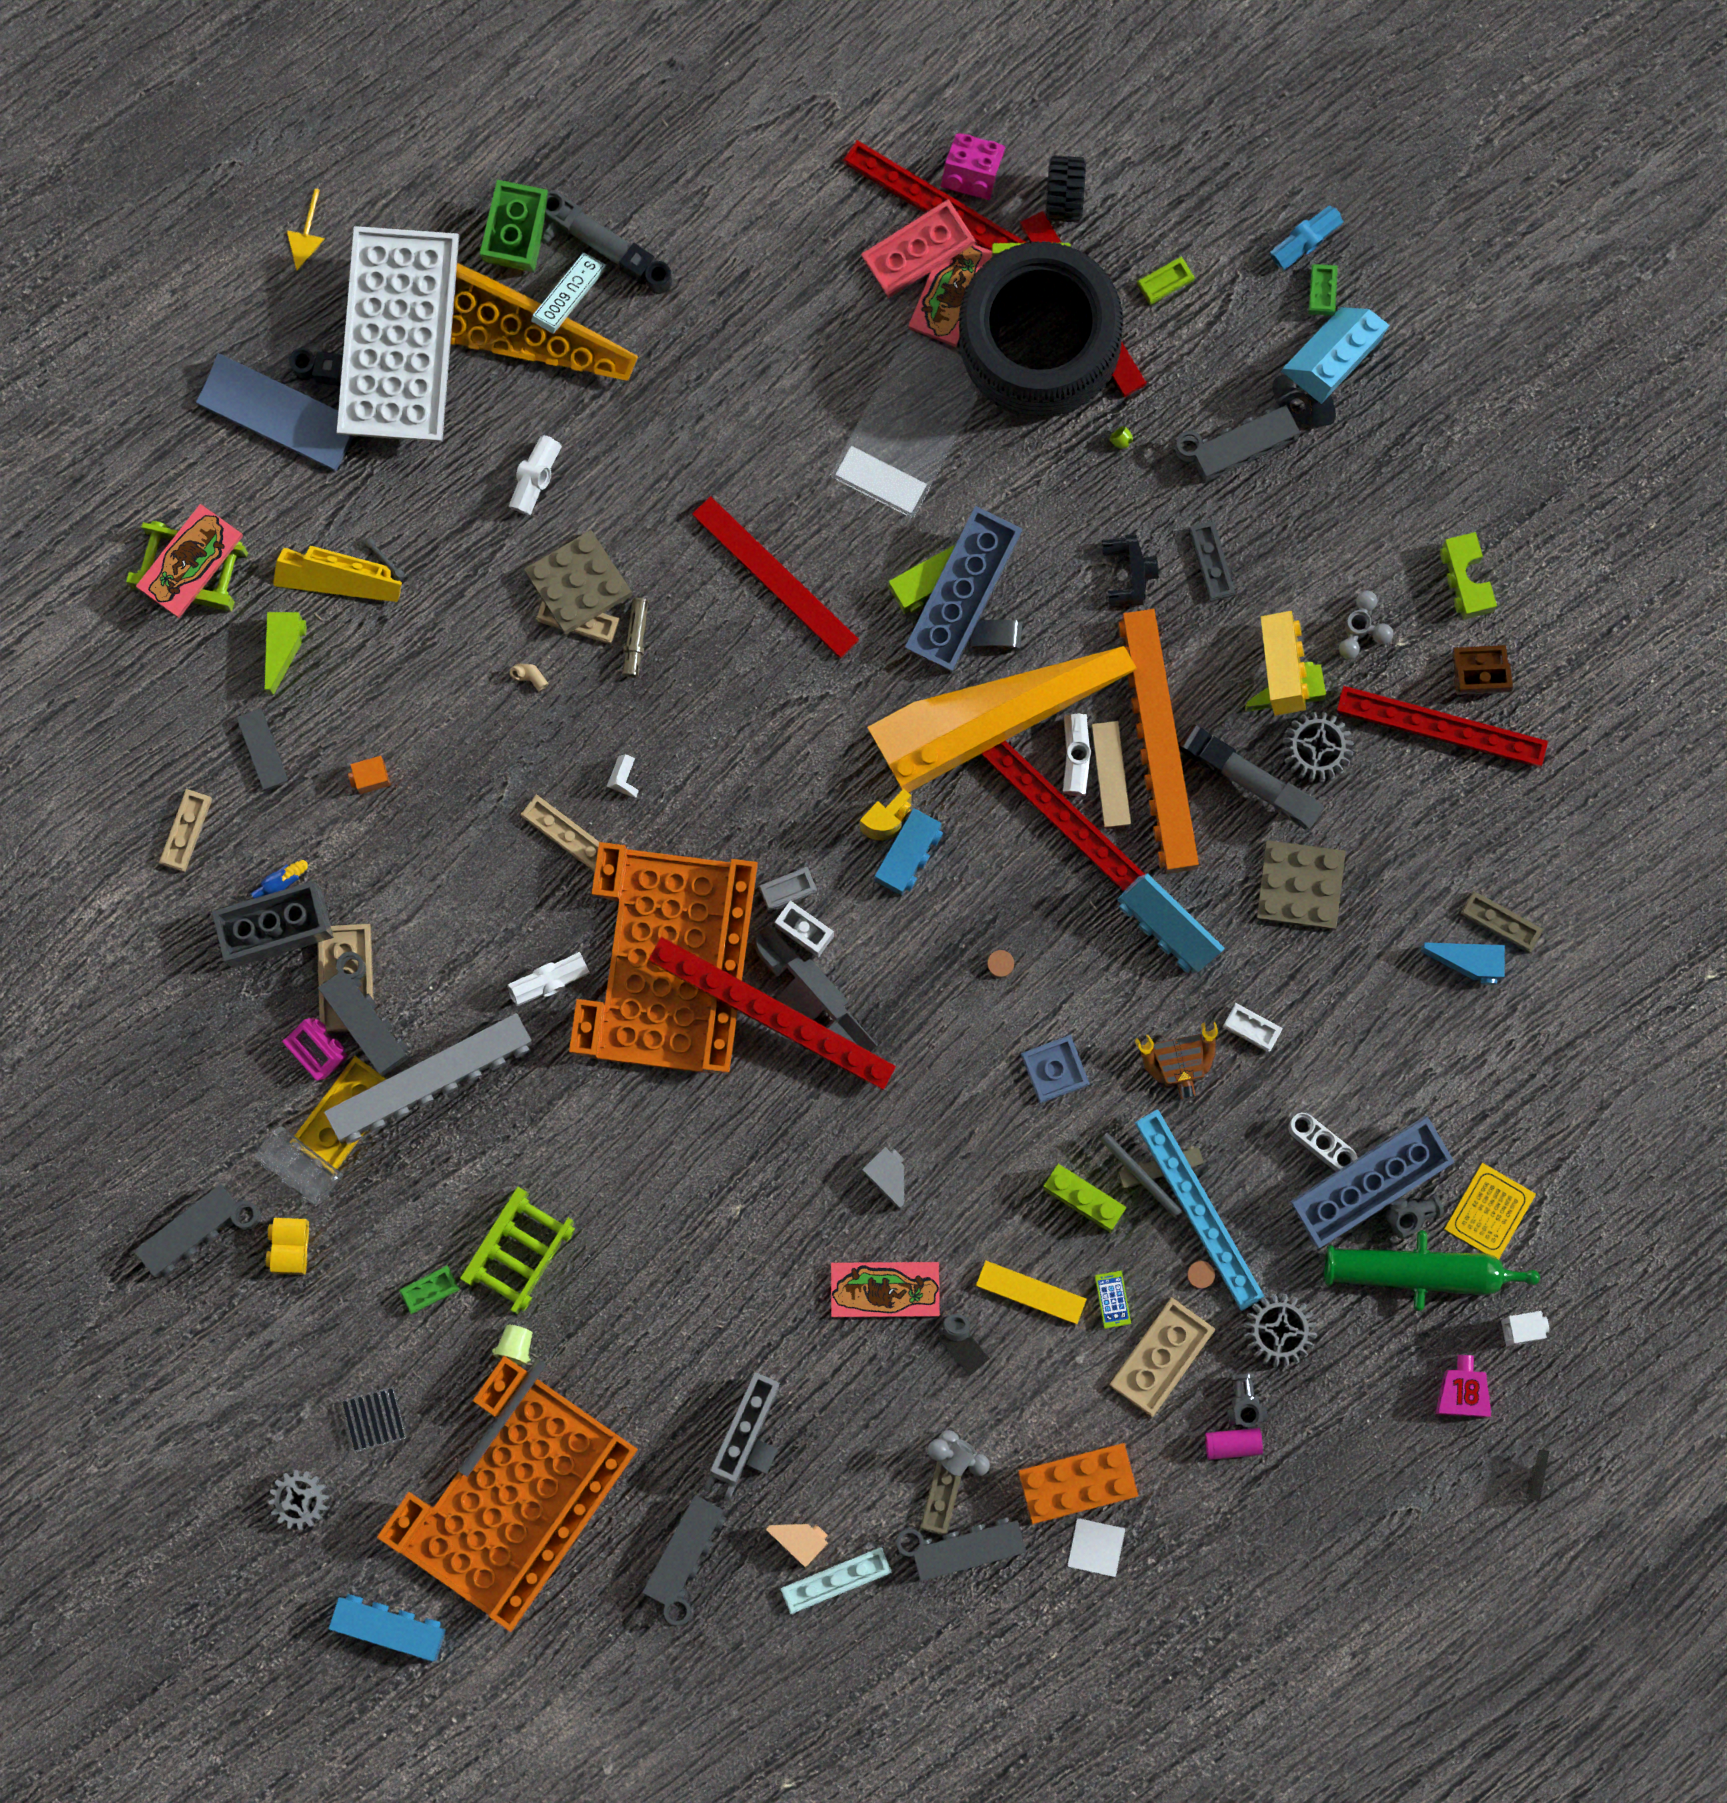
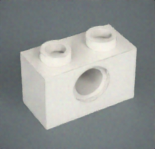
M792 901L787 904L775 921V927L818 958L834 937L833 930Z
M1542 1311L1509 1316L1501 1320L1506 1347L1538 1342L1547 1338L1546 1333H1549V1323L1547 1317L1542 1316Z

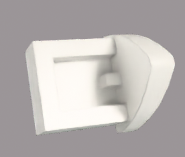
M626 754L618 756L607 787L628 796L637 797L639 790L626 783L635 758Z

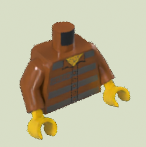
M1215 1022L1212 1031H1206L1205 1023H1202V1034L1154 1043L1150 1036L1146 1034L1148 1041L1145 1045H1141L1138 1038L1135 1040L1136 1046L1141 1051L1140 1054L1145 1070L1157 1082L1164 1083L1165 1087L1178 1086L1180 1100L1196 1097L1193 1082L1203 1080L1204 1074H1207L1211 1069L1215 1058V1037L1218 1035Z

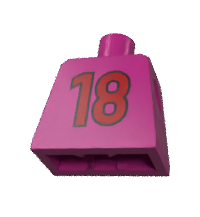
M1458 1355L1457 1370H1446L1444 1372L1436 1407L1437 1415L1491 1417L1486 1372L1473 1371L1474 1356Z

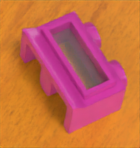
M312 1017L305 1019L282 1042L313 1078L319 1081L328 1078L349 1056L344 1052L343 1045L327 1033L324 1023Z

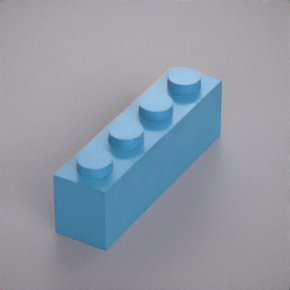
M347 1594L346 1598H338L329 1626L330 1630L430 1661L437 1660L446 1629L440 1628L441 1622L425 1618L424 1622L414 1620L415 1614L399 1610L398 1614L388 1612L389 1606L373 1602L372 1606L362 1604L363 1598Z

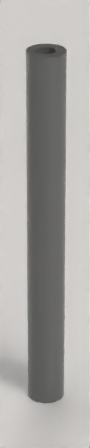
M1108 1133L1100 1139L1174 1218L1182 1211Z

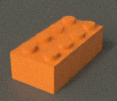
M1125 1443L1018 1471L1031 1525L1138 1497Z

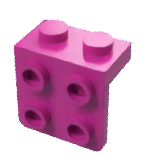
M956 134L945 162L941 187L990 200L1005 146L994 141L972 137L968 134Z

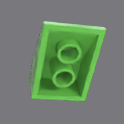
M497 180L480 250V256L484 263L529 272L535 271L541 244L548 190Z

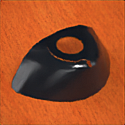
M1285 374L1274 379L1272 384L1273 396L1280 407L1287 406L1293 418L1306 425L1316 427L1331 425L1335 422L1336 412L1331 394L1321 404L1309 393L1305 394L1306 391ZM1293 399H1300L1304 402L1306 409L1303 413H1297L1291 408V401Z

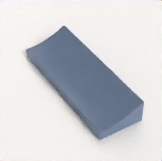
M217 353L208 379L196 401L198 406L335 472L355 437L337 434L338 410Z
M977 506L974 507L905 646L906 649L953 673L1022 534V528Z
M1424 1116L1294 1198L1290 1203L1302 1222L1312 1244L1321 1248L1454 1163V1160L1430 1119Z

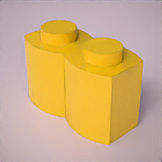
M274 1218L273 1224H269L268 1240H272V1248L266 1254V1267H270L271 1273L306 1275L309 1221L307 1219Z

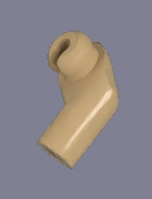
M520 663L510 669L512 679L531 681L538 691L543 690L549 684L533 664Z

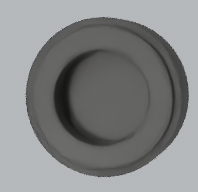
M951 1314L944 1320L943 1333L952 1341H962L969 1336L970 1321L964 1315Z

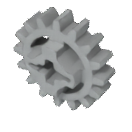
M294 1470V1477L285 1473L284 1482L275 1481L278 1489L270 1490V1493L275 1495V1499L268 1501V1503L276 1506V1509L271 1514H280L278 1523L282 1524L287 1520V1528L292 1529L295 1523H297L299 1530H303L304 1523H307L309 1527H313L314 1522L312 1519L322 1520L323 1518L319 1514L320 1510L328 1509V1507L323 1505V1501L328 1500L329 1496L322 1495V1491L327 1488L326 1485L318 1486L317 1483L320 1478L315 1476L311 1480L310 1472L308 1471L304 1473L303 1477H301L299 1470ZM296 1482H306L311 1488L306 1490L300 1489ZM286 1488L288 1491L286 1500L281 1502L283 1491ZM295 1492L298 1495L305 1496V1499L302 1500V1508L300 1505L293 1504V1501L296 1500ZM314 1498H317L316 1506L314 1510L311 1511V1502ZM295 1510L301 1518H292L286 1512Z

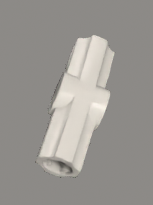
M545 435L539 438L528 461H522L517 469L516 477L518 484L508 507L522 514L531 515L540 490L545 489L550 482V468L562 447L559 442Z
M1070 714L1063 717L1067 752L1063 793L1071 796H1085L1091 756L1087 715ZM1077 749L1082 750L1086 757L1083 760H1075L1071 753Z
M578 952L555 964L548 963L534 970L533 974L520 978L508 984L507 987L512 1001L516 1006H519L542 995L543 997L553 995L564 989L565 985L590 974L581 953Z

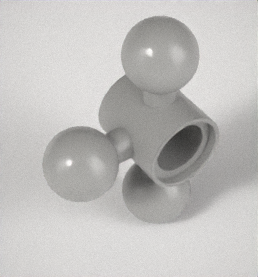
M1366 590L1359 593L1356 599L1359 610L1352 612L1346 621L1345 632L1349 637L1344 639L1339 645V653L1345 659H1353L1359 654L1360 646L1357 640L1365 637L1367 633L1371 634L1374 641L1378 644H1387L1393 638V630L1388 624L1371 625V618L1367 612L1373 610L1377 605V597L1371 591ZM1353 620H1360L1365 628L1356 630L1351 622Z
M947 1430L942 1432L938 1439L933 1440L928 1446L929 1456L935 1461H941L944 1468L956 1476H961L967 1467L976 1476L985 1475L990 1468L988 1458L982 1454H977L976 1450L967 1442L959 1439L954 1431Z

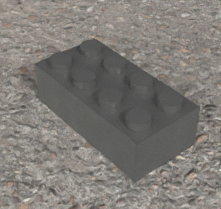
M314 881L212 911L223 959L231 968L334 938L322 889Z

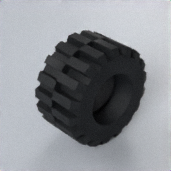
M1052 155L1050 158L1046 196V217L1048 221L1080 222L1083 214L1086 175L1084 157Z

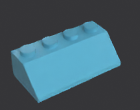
M1341 307L1335 313V316H1332L1284 366L1281 372L1322 404L1380 342L1390 325L1370 309Z
M1149 874L1137 877L1117 899L1121 903L1119 908L1130 918L1134 916L1140 922L1138 926L1148 936L1153 934L1159 940L1157 945L1168 955L1172 953L1178 959L1176 962L1178 966L1186 973H1189V971L1198 973L1225 949Z

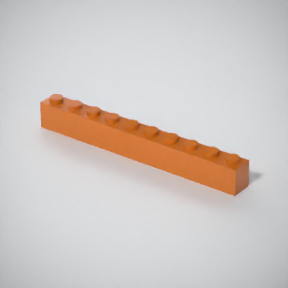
M1155 609L1123 613L1122 622H1118L1120 638L1125 637V648L1137 670L1127 675L1129 688H1134L1135 698H1131L1133 714L1138 713L1139 723L1136 724L1137 738L1143 740L1144 749H1140L1142 765L1147 764L1148 774L1144 775L1146 790H1151L1153 800H1149V809L1151 816H1156L1157 826H1153L1154 838L1156 842L1160 841L1162 851L1158 852L1160 868H1165L1166 874L1196 870L1199 866Z

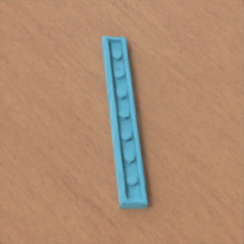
M1157 1109L1134 1122L1239 1309L1243 1311L1260 1301L1265 1296L1159 1110Z

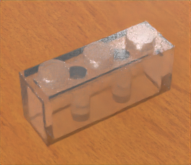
M282 1126L270 1132L254 1156L265 1169L276 1173L281 1177L285 1185L295 1188L307 1202L316 1206L329 1198L344 1176Z

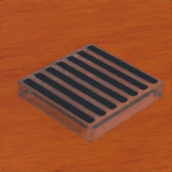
M394 1386L341 1400L353 1453H359L407 1439Z

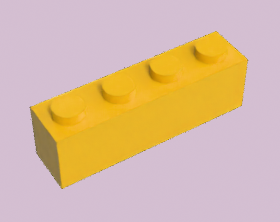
M1292 611L1261 616L1269 694L1274 715L1306 710L1305 699H1310L1308 685L1307 683L1303 684L1302 678H1307L1305 663L1300 662V657H1304L1302 641H1298L1297 636H1302L1300 621H1294Z

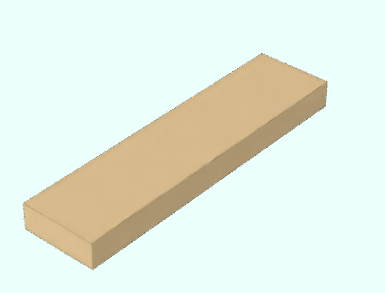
M1118 721L1092 724L1104 829L1131 826Z
M536 794L520 816L595 872L599 841Z

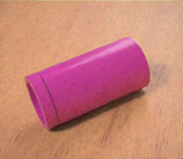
M1260 1428L1205 1433L1208 1460L1263 1455Z

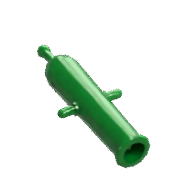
M1420 1230L1417 1233L1416 1249H1413V1251L1334 1249V1246L1329 1244L1325 1254L1324 1280L1326 1286H1331L1333 1282L1411 1289L1414 1292V1309L1416 1311L1424 1309L1425 1292L1428 1291L1487 1296L1498 1292L1502 1285L1507 1282H1526L1528 1285L1533 1286L1540 1281V1275L1536 1270H1528L1527 1272L1507 1270L1497 1257L1489 1254L1430 1252V1250H1427L1428 1235L1424 1230Z

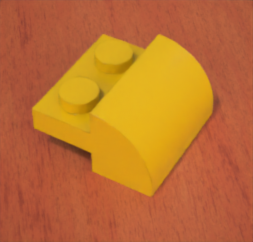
M903 788L886 808L877 801L860 819V831L867 837L879 841L889 840L899 835L902 821L911 813V795Z

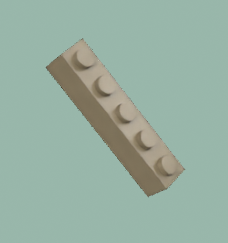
M1190 1146L1185 1148L1183 1154L1191 1168L1204 1164L1199 1147ZM1154 1158L1149 1163L1146 1161L1137 1163L1152 1180L1164 1177ZM1126 1167L1121 1168V1171L1118 1172L1123 1189L1141 1184Z

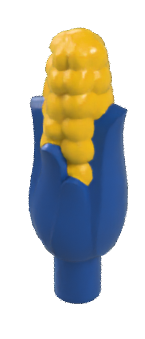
M300 860L290 866L286 864L280 870L264 878L261 882V887L253 891L251 895L255 899L285 890L292 883L299 880V876L307 870L308 863Z

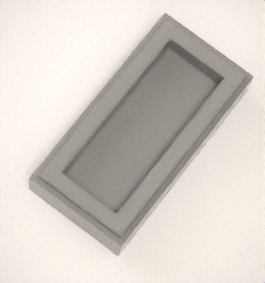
M808 867L758 886L768 912L785 906L790 901L795 902L817 893V888Z

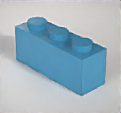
M913 808L878 869L875 881L903 896L906 890L910 892L917 881V878L914 877L918 868L924 869L930 858V855L927 854L931 845L937 846L943 835V832L940 831L942 823Z

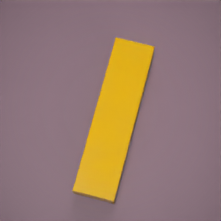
M986 1260L976 1287L1076 1325L1087 1300L1081 1296Z

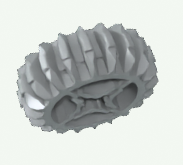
M1312 712L1310 721L1306 715L1300 717L1301 723L1294 720L1292 722L1294 729L1287 728L1285 732L1290 738L1286 737L1282 740V744L1289 746L1282 749V754L1291 755L1285 759V764L1294 763L1295 765H1293L1290 771L1294 773L1298 769L1301 770L1300 779H1303L1305 774L1310 775V783H1313L1315 776H1318L1320 783H1324L1325 775L1331 781L1334 780V772L1339 775L1343 774L1342 766L1348 767L1350 761L1347 758L1353 756V751L1346 749L1354 744L1351 740H1345L1350 736V731L1341 732L1345 724L1341 722L1336 726L1334 723L1337 717L1332 716L1330 721H1327V714L1325 712L1321 714L1320 719H1317L1316 712ZM1317 728L1315 737L1304 738V740L1297 739L1304 731ZM1326 731L1335 738L1338 747L1327 741L1325 737ZM1320 737L1321 751L1316 757L1314 745ZM1297 748H1300V751L1309 755L1310 765L1300 757ZM1338 756L1330 765L1318 767L1322 757Z
M1276 1294L1271 1295V1304H1269L1265 1297L1262 1298L1263 1308L1254 1304L1252 1308L1257 1314L1247 1313L1246 1315L1253 1323H1244L1243 1325L1245 1329H1251V1333L1244 1334V1339L1252 1338L1254 1341L1247 1345V1348L1252 1349L1256 1346L1258 1351L1253 1356L1258 1358L1263 1353L1265 1355L1262 1361L1263 1364H1267L1270 1358H1273V1367H1278L1279 1359H1282L1284 1367H1288L1290 1357L1295 1364L1299 1363L1297 1353L1304 1358L1307 1357L1308 1353L1303 1347L1312 1349L1314 1344L1307 1341V1339L1317 1337L1316 1333L1309 1332V1329L1317 1326L1316 1322L1307 1323V1319L1311 1318L1313 1313L1309 1312L1304 1315L1301 1312L1307 1307L1305 1303L1300 1305L1299 1308L1295 1307L1298 1301L1296 1297L1291 1300L1290 1304L1287 1303V1294L1282 1295L1281 1302H1278ZM1279 1309L1276 1321L1273 1324L1259 1323L1267 1311ZM1287 1311L1297 1317L1302 1330L1289 1325ZM1280 1322L1284 1325L1283 1328H1286L1287 1332H1289L1283 1334L1281 1339L1276 1336L1277 1333L1274 1334L1273 1330H1270L1278 1327ZM1258 1332H1263V1334H1267L1272 1338L1273 1351L1262 1343ZM1286 1338H1301L1294 1350L1281 1353Z

